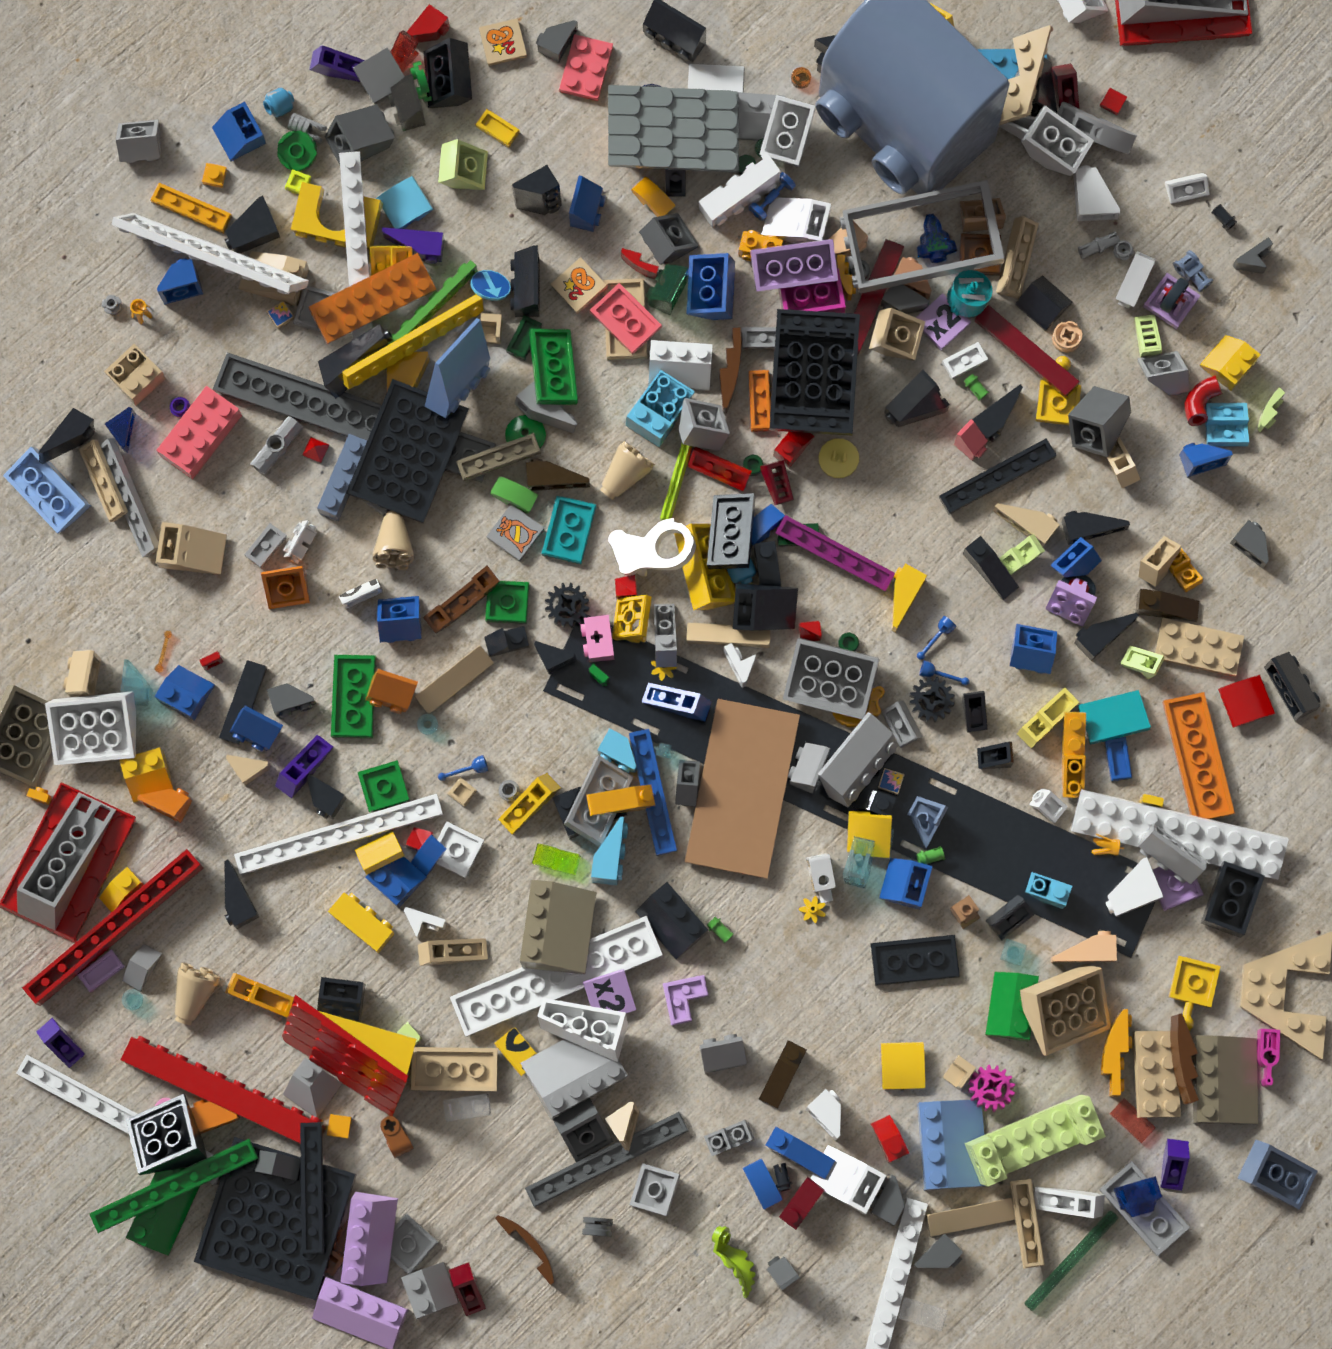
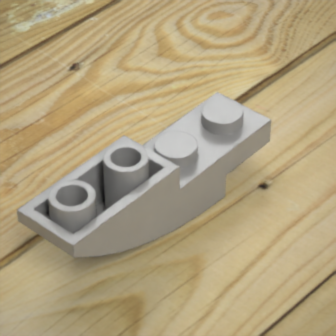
M1066 102L1061 103L1057 113L1092 138L1094 142L1126 154L1130 153L1137 137L1136 134L1103 118L1099 119Z

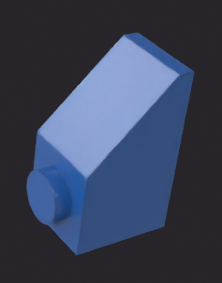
M1080 537L1051 564V567L1063 577L1088 575L1102 560L1094 547Z

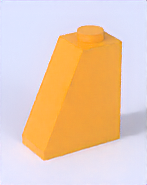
M413 352L411 355L397 361L394 365L387 367V391L392 379L417 388L430 362L428 352Z

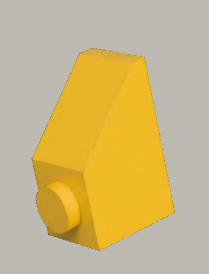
M126 867L109 883L99 899L112 912L144 884L131 869Z

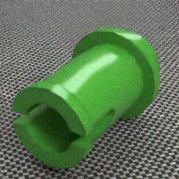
M972 374L964 380L965 387H968L973 392L978 401L989 393L979 382L978 376L975 377Z
M941 846L925 852L921 850L920 853L916 854L918 862L926 865L945 859Z
M715 916L707 924L709 931L712 930L726 943L734 933L720 921L721 918L718 919Z

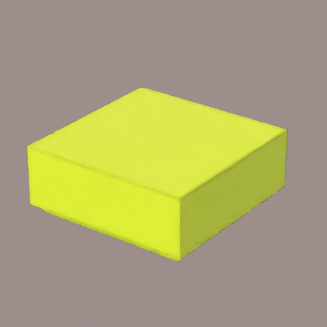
M292 169L285 189L299 194L302 182L310 184L312 178L309 175Z

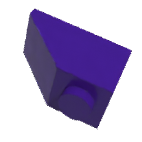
M53 1018L36 1031L43 1043L68 1068L72 1067L85 1055L78 1044Z
M1167 1139L1163 1154L1161 1188L1182 1191L1190 1159L1189 1141Z

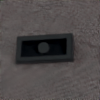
M1017 895L991 915L986 922L1002 941L1034 916V913L1025 900Z

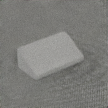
M897 701L881 711L900 748L922 738V734L904 701Z

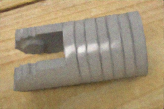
M293 113L287 129L290 131L306 132L314 141L321 144V137L310 134L313 127L320 131H326L327 126Z

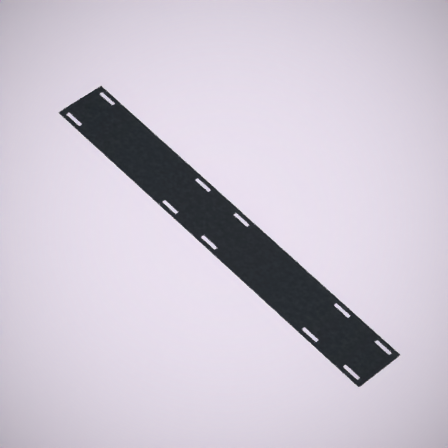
M580 618L581 624H585L584 619ZM575 623L563 650L575 653L576 661L552 673L543 690L550 695L632 732L645 730L632 724L633 718L660 729L658 735L650 732L652 741L702 764H705L718 699L800 715L789 772L792 766L796 767L799 760L795 757L799 747L804 748L805 743L830 748L826 760L827 763L851 734L747 686L742 688L738 682L678 655L677 663L689 668L687 673L674 669L671 670L673 678L665 674L664 680L661 681L659 678L660 673L651 674L657 668L651 664V661H656L655 645L647 641L635 643L628 640L612 639L614 660L590 663L589 657L584 656L583 645L587 644L586 636L582 637L581 624L578 625L577 623ZM610 625L611 633H613V626ZM595 635V643H600L599 635ZM593 664L609 677V683L606 686H602L589 675V668ZM648 683L701 694L712 702L706 720L700 721L642 703ZM561 684L583 694L582 701L557 690V685ZM895 753L890 755L883 767L877 771L870 783L865 786V788L896 798L890 814L892 816L890 849L918 861L916 856L918 853L901 846L902 840L927 851L941 846L945 859L928 863L927 865L933 866L932 868L1006 902L1019 895L1025 900L1035 915L1083 937L1090 938L1097 935L1099 929L1111 931L1112 935L1127 941L1125 947L1116 943L1117 952L1127 957H1132L1155 902L1118 917L1115 916V913L1110 914L1106 902L1109 901L1108 895L1129 874L1125 872L1126 867L1134 869L1138 864L1137 862L1119 854L1118 856L1112 854L1094 855L1091 853L1092 850L1105 848ZM884 768L904 774L898 795L878 789ZM930 777L957 789L955 795L929 784ZM787 778L784 801L848 829V821L824 811L825 805L849 815V811L858 810L828 800L829 796L820 779L812 794L790 785L791 779ZM917 796L948 807L927 848L910 816L907 815ZM1031 872L1072 885L1067 904L1063 909L1044 903L1025 893Z

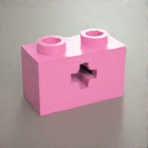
M609 615L584 618L585 624H581L582 637L586 636L587 644L583 645L584 656L589 657L590 663L614 660ZM595 635H599L600 643H595Z

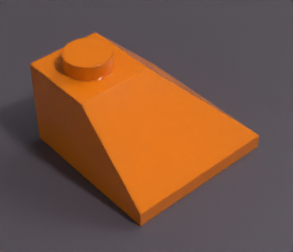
M179 788L177 791L166 789L141 794L137 797L144 806L180 823L183 821L192 803V800L188 797L189 793Z

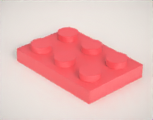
M574 34L559 92L598 101L611 57L613 43Z
M620 283L590 309V313L632 355L662 328V325Z

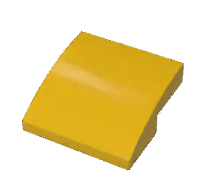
M369 246V277L412 256V247Z
M849 811L847 852L871 857L890 858L892 816L870 815V812Z
M393 831L355 849L366 875L404 856Z
M924 1042L881 1043L882 1089L925 1088Z

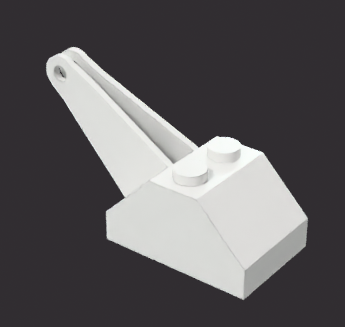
M1047 106L1041 108L1036 117L1027 116L999 126L1021 139L1029 156L1047 169L1069 176L1075 174L1094 142L1092 138Z

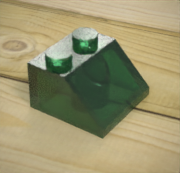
M666 264L663 270H659L655 279L657 283L655 287H650L646 297L648 298L649 306L671 315L688 282V268Z

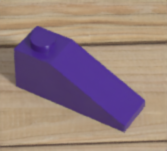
M321 45L313 51L309 70L328 77L360 82L353 67L365 60Z
M382 227L383 237L397 246L412 247V255L418 253L421 260L428 264L442 262L444 248L443 232Z
M316 735L279 773L275 787L292 799L306 784L308 774H314L332 751L333 746L319 735Z

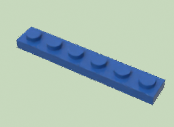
M645 729L629 733L640 786H652L655 806L646 808L656 856L677 852L650 730Z

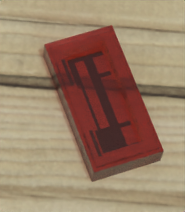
M1125 1098L1109 1113L1140 1143L1156 1128L1148 1119L1137 1118V1109Z

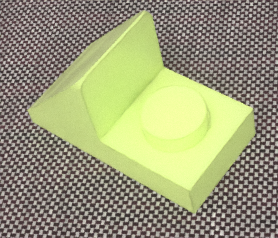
M1129 646L1121 664L1125 668L1141 672L1147 679L1156 676L1165 657Z

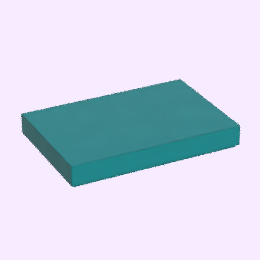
M557 495L541 554L582 565L597 505Z
M1139 690L1078 705L1079 712L1086 713V735L1090 745L1151 730Z

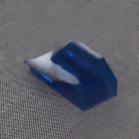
M1156 1176L1114 1188L1120 1210H1125L1131 1217L1154 1211L1157 1201L1162 1197Z

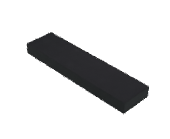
M249 660L246 661L219 736L221 740L240 745L241 742L232 737L234 734L230 733V730L243 707L247 706L253 709L267 666Z

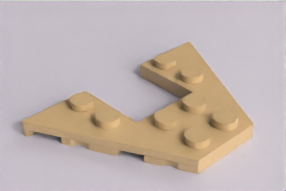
M1051 25L1013 38L1020 76L1008 79L1010 85L999 126L1031 114L1032 101L1037 92V81L1041 77L1044 56L1048 51L1049 37L1051 32H1053Z
M1332 932L1244 964L1242 974L1240 1008L1251 1013L1258 1020L1266 1023L1273 1029L1280 1030L1281 1035L1292 1040L1320 1060L1323 1059L1326 1016L1284 1012L1287 970L1329 975Z

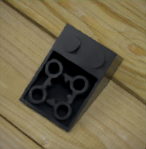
M736 583L733 629L750 631L795 629L798 588Z
M321 977L317 1010L360 1023L366 984L359 981Z

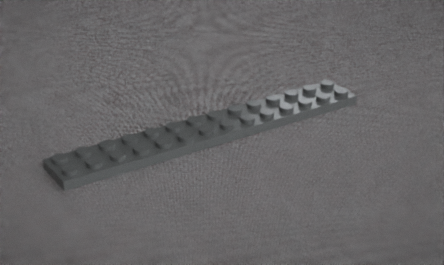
M228 352L213 387V391L287 417L289 416L295 420L345 437L351 434L364 440H368L382 406L381 404L346 392L335 399L322 384ZM460 432L445 471L461 476L456 461L494 448L496 443ZM485 474L471 480L482 483Z

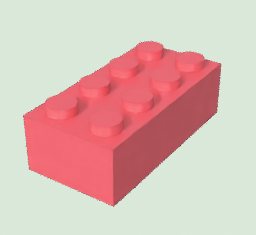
M206 386L156 451L161 458L193 480L242 417L239 408Z

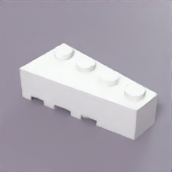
M767 152L761 156L763 160L759 163L754 164L752 162L746 166L747 169L741 176L735 174L727 181L726 187L719 186L699 201V210L711 227L722 225L728 220L729 216L733 214L738 215L745 209V206L752 202L757 203L762 198L761 196L766 193L769 194L773 189L778 188L780 170Z
M543 998L538 1014L541 1029L618 1062L628 1027L625 1012Z

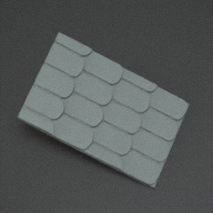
M608 85V165L610 167L739 173L738 91Z

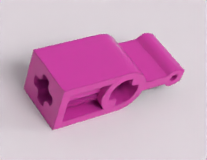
M1261 1028L1257 1030V1063L1264 1068L1261 1084L1264 1087H1269L1273 1084V1078L1271 1077L1272 1067L1279 1062L1280 1030ZM1265 1052L1268 1053L1269 1057H1272L1271 1063L1264 1059Z

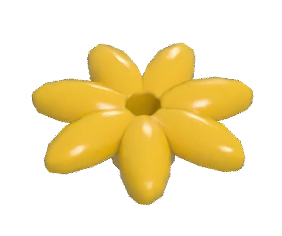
M651 661V664L656 667V661ZM657 667L651 674L660 673L659 678L662 681L665 678V674L673 678L671 670L677 669V667Z
M817 896L813 897L812 902L807 898L803 899L806 906L800 907L799 911L806 912L803 918L804 921L811 917L813 922L817 923V915L820 917L826 916L820 910L826 904H817Z

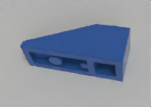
M648 683L642 699L644 704L700 721L706 720L712 703L701 694Z
M776 1126L766 1143V1146L773 1152L823 1179H826L836 1161Z

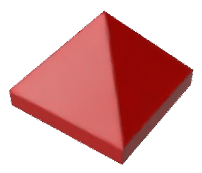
M310 437L302 456L322 463L330 445Z

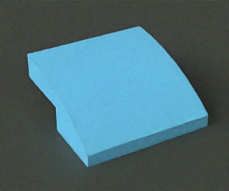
M413 176L394 185L376 198L383 202L382 209L396 229H404L413 221L421 220L434 210Z
M1206 403L1205 410L1208 416L1206 421L1207 445L1214 447L1248 446L1249 417L1247 403Z

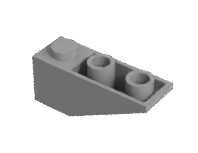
M534 381L516 396L515 405L528 418L570 433L575 432L577 425L575 418L570 413H566L561 405H538L536 403Z
M654 604L656 667H677L674 604Z

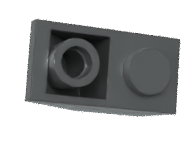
M288 683L267 689L276 717H288L292 715L293 711H307L313 708L312 705H316L313 696Z
M890 1175L889 1178L885 1177L880 1187L883 1191L879 1197L875 1196L870 1208H872V1215L894 1226L905 1205L896 1176Z

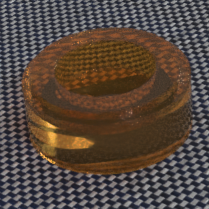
M804 67L796 68L791 74L793 86L799 89L808 87L811 82L810 71Z

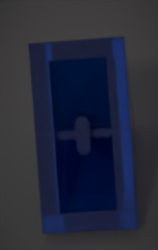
M131 407L126 408L105 423V426L124 452L129 451L136 415Z

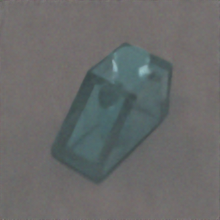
M124 659L120 693L133 691L135 705L148 706V701L152 700L153 689L150 688L148 682L128 659Z
M854 836L843 872L845 884L866 888L872 866L875 841Z

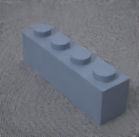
M351 434L348 435L317 509L320 515L336 521L340 520L350 496L346 492L367 440Z

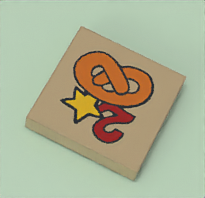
M518 18L479 27L488 66L527 58Z
M581 257L551 283V286L577 314L608 288Z

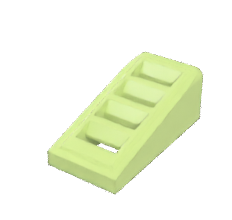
M1155 315L1134 317L1140 357L1161 354L1162 346ZM1151 321V324L1141 325L1140 322ZM1143 329H1152V332H1143V333H1142V330H1143ZM1153 336L1154 339H1145V340H1144L1143 337ZM1154 343L1155 346L1145 347V344Z

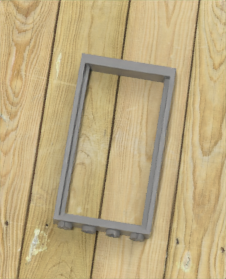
M988 180L843 210V217L840 218L842 230L846 229L847 237H844L845 247L850 249L851 256L848 257L850 269L854 268L855 271L852 281L854 288H858L859 294L956 274L966 270L1004 264V254ZM973 194H981L993 255L865 281L853 220Z

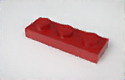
M698 447L694 448L687 466L741 491L745 490L752 472Z

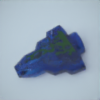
M934 213L926 214L923 224L924 233L920 236V245L917 247V258H930L931 263H940L947 260V255L957 252V246L955 241L950 239L948 232L942 230L941 223Z

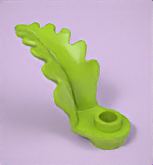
M718 1226L712 1235V1242L715 1243L713 1252L721 1258L724 1266L732 1269L734 1276L739 1278L743 1297L747 1298L752 1291L751 1286L755 1284L752 1278L756 1276V1273L750 1271L754 1264L746 1260L748 1256L746 1251L731 1247L728 1244L731 1238L730 1229L726 1226Z

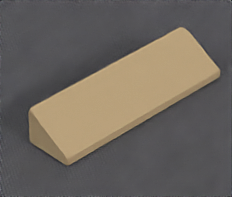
M1024 216L1014 219L996 293L1017 299L1021 297L1039 223Z
M688 623L687 644L726 646L732 643L733 646L770 648V630L733 629V625Z
M479 645L418 693L415 698L430 715L492 666L494 662Z
M1031 1179L1011 1181L1010 1188L1023 1269L1045 1266Z
M1012 1198L926 1215L931 1237L1015 1220Z

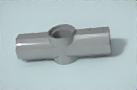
M288 416L278 430L268 437L265 446L250 463L251 466L261 474L266 475L278 458L286 453L287 447L303 429L302 425ZM274 443H282L279 449H272Z

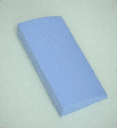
M30 447L3 475L58 534L76 521L91 506L50 461L44 464L39 462V450L35 447Z

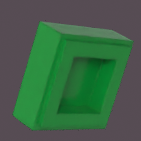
M593 664L589 668V675L602 686H606L609 683V677Z

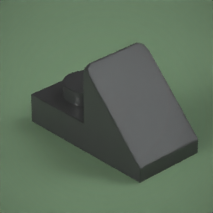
M1269 237L1237 258L1233 267L1237 270L1263 274L1267 267L1261 259L1271 253L1270 249L1273 245Z

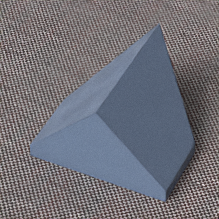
M917 796L907 815L910 816L927 848L948 807Z

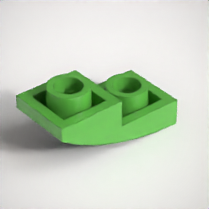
M501 476L498 477L490 492V495L506 505L510 503L525 513L530 512L538 497V494Z

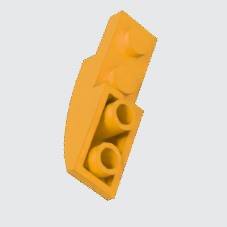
M1064 712V731L1062 732L1063 797L1079 798L1081 789L1084 790L1086 759L1085 712Z
M1123 1009L1114 1020L1102 1053L1101 1075H1109L1110 1097H1118L1121 1095V1092H1124V1079H1121L1120 1071L1124 1070V1058L1120 1057V1054H1126L1129 1052V1049H1132V1036H1128V1027L1132 1026V1016L1128 1014V1009Z

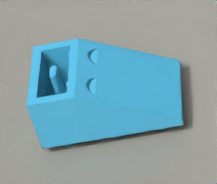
M660 370L626 416L625 426L660 447L681 416L683 400L685 398L691 399L695 391Z
M624 817L619 818L593 856L592 883L617 885L618 880H622L623 865H620V859H625L626 851L625 844H622L623 839H627L628 823L624 822Z

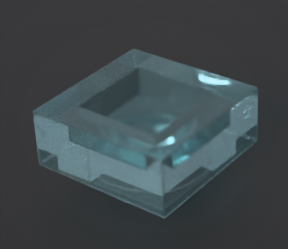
M1006 939L1000 960L1021 966L1027 945Z

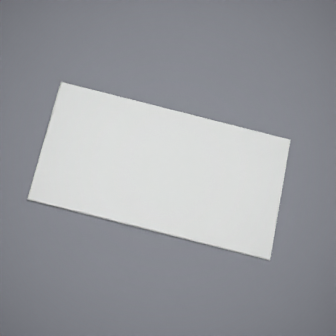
M689 64L688 89L743 92L744 66Z

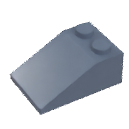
M1255 1140L1238 1179L1300 1210L1318 1171L1270 1144Z

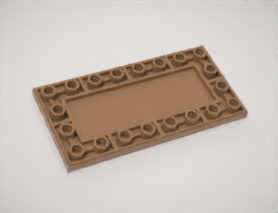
M722 699L717 700L685 863L768 879L800 715Z

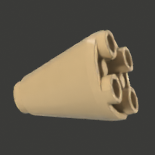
M624 441L616 450L600 490L613 500L649 474L655 464L641 455L632 445Z
M388 511L383 518L373 551V561L379 569L389 567L407 570L409 564L414 560V553L406 524L402 515Z
M182 962L177 971L175 1020L182 1024L191 1025L218 986L220 977L212 974L213 970L200 967L199 970L193 968L194 966Z

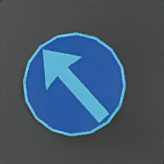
M492 270L476 272L470 282L472 290L478 296L492 301L506 298L511 289L507 278Z

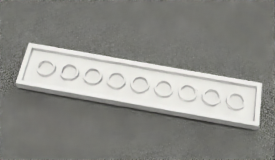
M135 213L113 217L112 225L118 227V230L121 232L134 233L137 238L143 240L150 239L157 246H168L173 252L186 253L189 258L204 260L209 266H220L227 273H238L245 280L258 281L261 286L277 288L279 293L289 294L290 292H298L301 289L307 288L309 281L307 279Z
M1082 789L1080 791L1071 827L1073 832L1101 838L1096 835L1097 833L1109 839H1119L1120 843L1138 847V843L1154 823L1203 858L1206 863L1220 866L1222 862L1227 861L1263 874L1265 877L1279 879L1289 840L1287 837Z
M645 916L590 939L586 974L521 967L453 995L450 999L465 1037H468L540 1007L543 998L557 1000L584 989L583 981L624 969L625 972L663 955L648 918Z

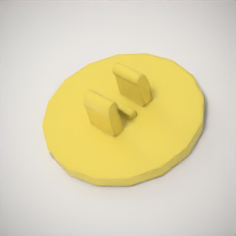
M845 439L827 441L819 452V465L822 471L833 478L850 476L859 464L857 448Z

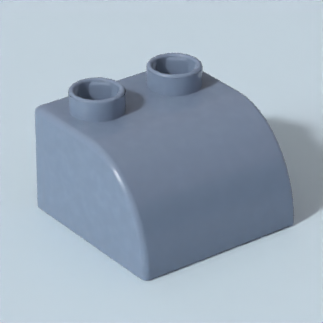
M864 0L837 33L824 55L819 85L820 98L816 101L815 106L823 122L836 135L841 138H849L855 132L876 153L872 158V165L878 176L889 188L902 195L912 189L919 195L942 190L995 142L1010 83L927 0Z

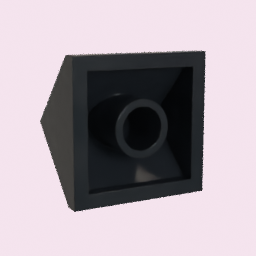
M1042 275L1029 285L1015 305L1046 331L1073 301Z

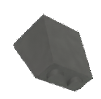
M377 104L335 116L325 135V139L339 165V153L360 151L362 162L389 149L395 139L393 130L388 126L385 115Z
M1094 386L1068 414L1072 447L1108 457L1131 414L1130 397Z

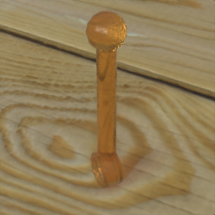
M169 630L164 632L165 640L158 664L155 665V671L158 673L163 671V659L169 638L172 636V632Z

